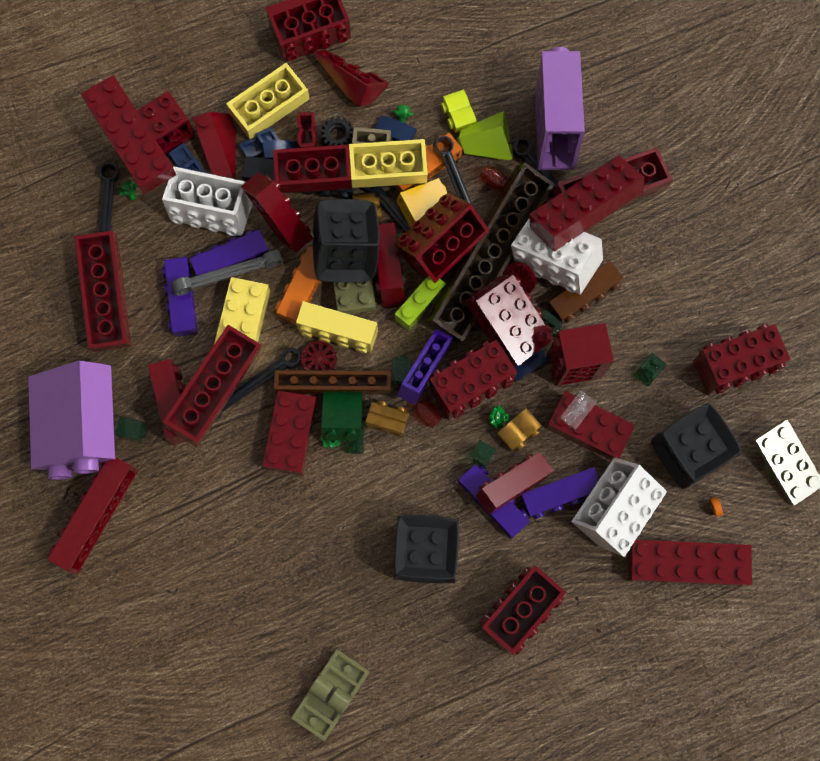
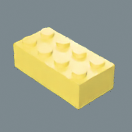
M285 63L226 104L230 115L247 137L252 139L256 133L269 128L309 100V93L305 85L289 65Z
M425 139L349 144L352 188L427 183Z
M231 277L215 343L227 325L232 326L258 342L270 295L269 285Z
M304 301L296 321L302 336L307 338L314 336L326 343H330V341L338 343L337 346L345 349L352 347L356 349L355 351L362 354L372 353L378 333L377 322Z

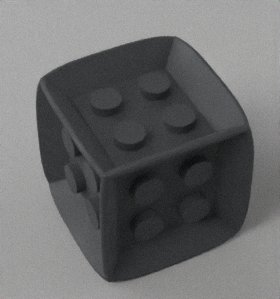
M326 199L319 201L315 208L313 223V260L316 278L326 282H366L372 280L379 257V224L375 204L371 201L360 199Z
M706 403L689 412L651 439L653 449L672 479L682 489L690 487L742 453L734 434L719 412L710 403Z
M398 515L394 554L395 574L393 579L420 583L454 584L456 582L455 575L458 563L459 519L428 515Z

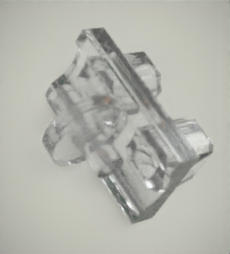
M581 390L560 419L576 430L597 401Z

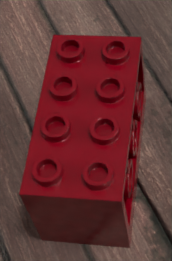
M285 0L265 7L270 29L284 62L294 61L300 56L310 55L314 51L327 49L333 44L344 43L351 38L350 20L341 0Z
M169 91L137 110L165 156H168L169 152L181 144H187L196 138L189 119Z
M606 323L558 331L550 351L547 352L549 363L553 365V370H551L552 380L556 381L557 386L602 379L614 362Z

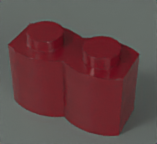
M299 112L297 116L299 148L317 147V128L313 112Z

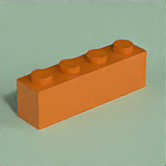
M447 133L445 136H448L453 141L454 147L451 152L456 161L462 156L463 149L453 136ZM438 141L437 146L439 150L447 152L449 147ZM433 144L425 146L427 180L446 168L442 157L434 153ZM423 183L394 186L400 193Z
M311 246L308 247L307 251L304 250L300 257L301 263L299 267L296 266L292 273L293 279L291 283H287L284 289L285 295L282 300L278 301L275 308L279 318L297 325L296 321L303 301L311 302L321 281L315 275L313 247Z

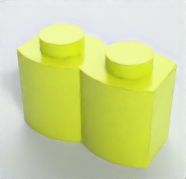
M464 89L443 96L441 108L444 114L447 113L449 128L453 129L455 133H459L461 129L477 122Z

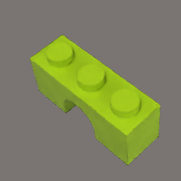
M426 278L395 313V321L410 331L421 319L426 308L431 303L434 304L446 283L441 279L434 283Z

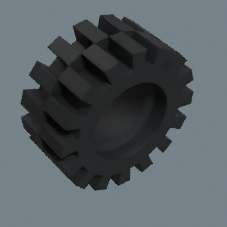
M337 116V119L331 117V121L327 119L325 121L326 124L323 123L321 139L324 146L352 144L354 129L350 121L346 122V118L343 117L341 120L340 116ZM335 129H341L345 135L341 140H334L330 136L331 132Z

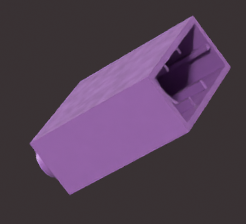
M555 47L549 51H542L535 88L538 170H575L585 132L580 51H569L565 47Z
M79 360L28 377L31 469L48 470V479L65 480L73 478L72 469L77 474L99 472L100 462L115 459L111 365Z

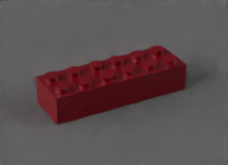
M114 75L80 94L143 194L148 193L177 175Z
M657 147L624 159L644 176V192L631 201L666 189L673 180ZM595 170L557 183L553 190L554 196L556 197Z
M618 155L530 213V229L555 252L567 242H570L572 238H576L643 193L644 176Z
M113 231L74 236L88 349L96 352L131 347L118 236Z
M227 325L164 419L163 428L198 448L260 353L262 345L232 326Z
M117 457L101 463V470L98 475L96 474L92 478L90 489L82 495L80 499L81 504L78 509L71 513L69 518L71 521L67 527L61 530L59 534L60 539L57 544H54L49 550V558L47 560L68 572L76 574L80 572L138 473L137 469Z
M635 540L628 551V581L750 586L752 585V545Z

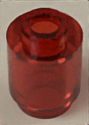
M487 165L480 174V178L483 179L482 182L496 192L502 191L507 182V176L493 166Z
M421 400L414 408L416 410L414 414L424 424L432 428L443 418L440 415L441 412L428 400L425 402Z

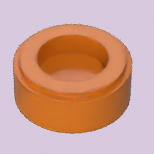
M718 497L710 498L709 503L715 517L722 516L723 510Z

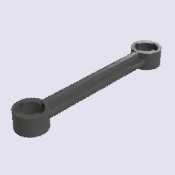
M272 250L256 259L192 278L182 277L176 279L171 285L175 295L181 296L190 293L195 288L265 267L267 269L277 267L283 263V259L279 250Z

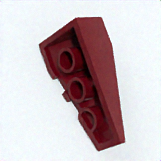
M327 50L314 51L313 53L346 97L352 100L356 106L363 107L364 105L372 104L389 85V82L371 71L367 74L360 70V66L345 63L344 58Z
M208 112L193 117L212 175L236 180V130L231 115Z

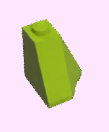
M504 111L460 130L457 140L458 144L463 148L464 154L512 160L513 148L512 144H508L510 143V131Z

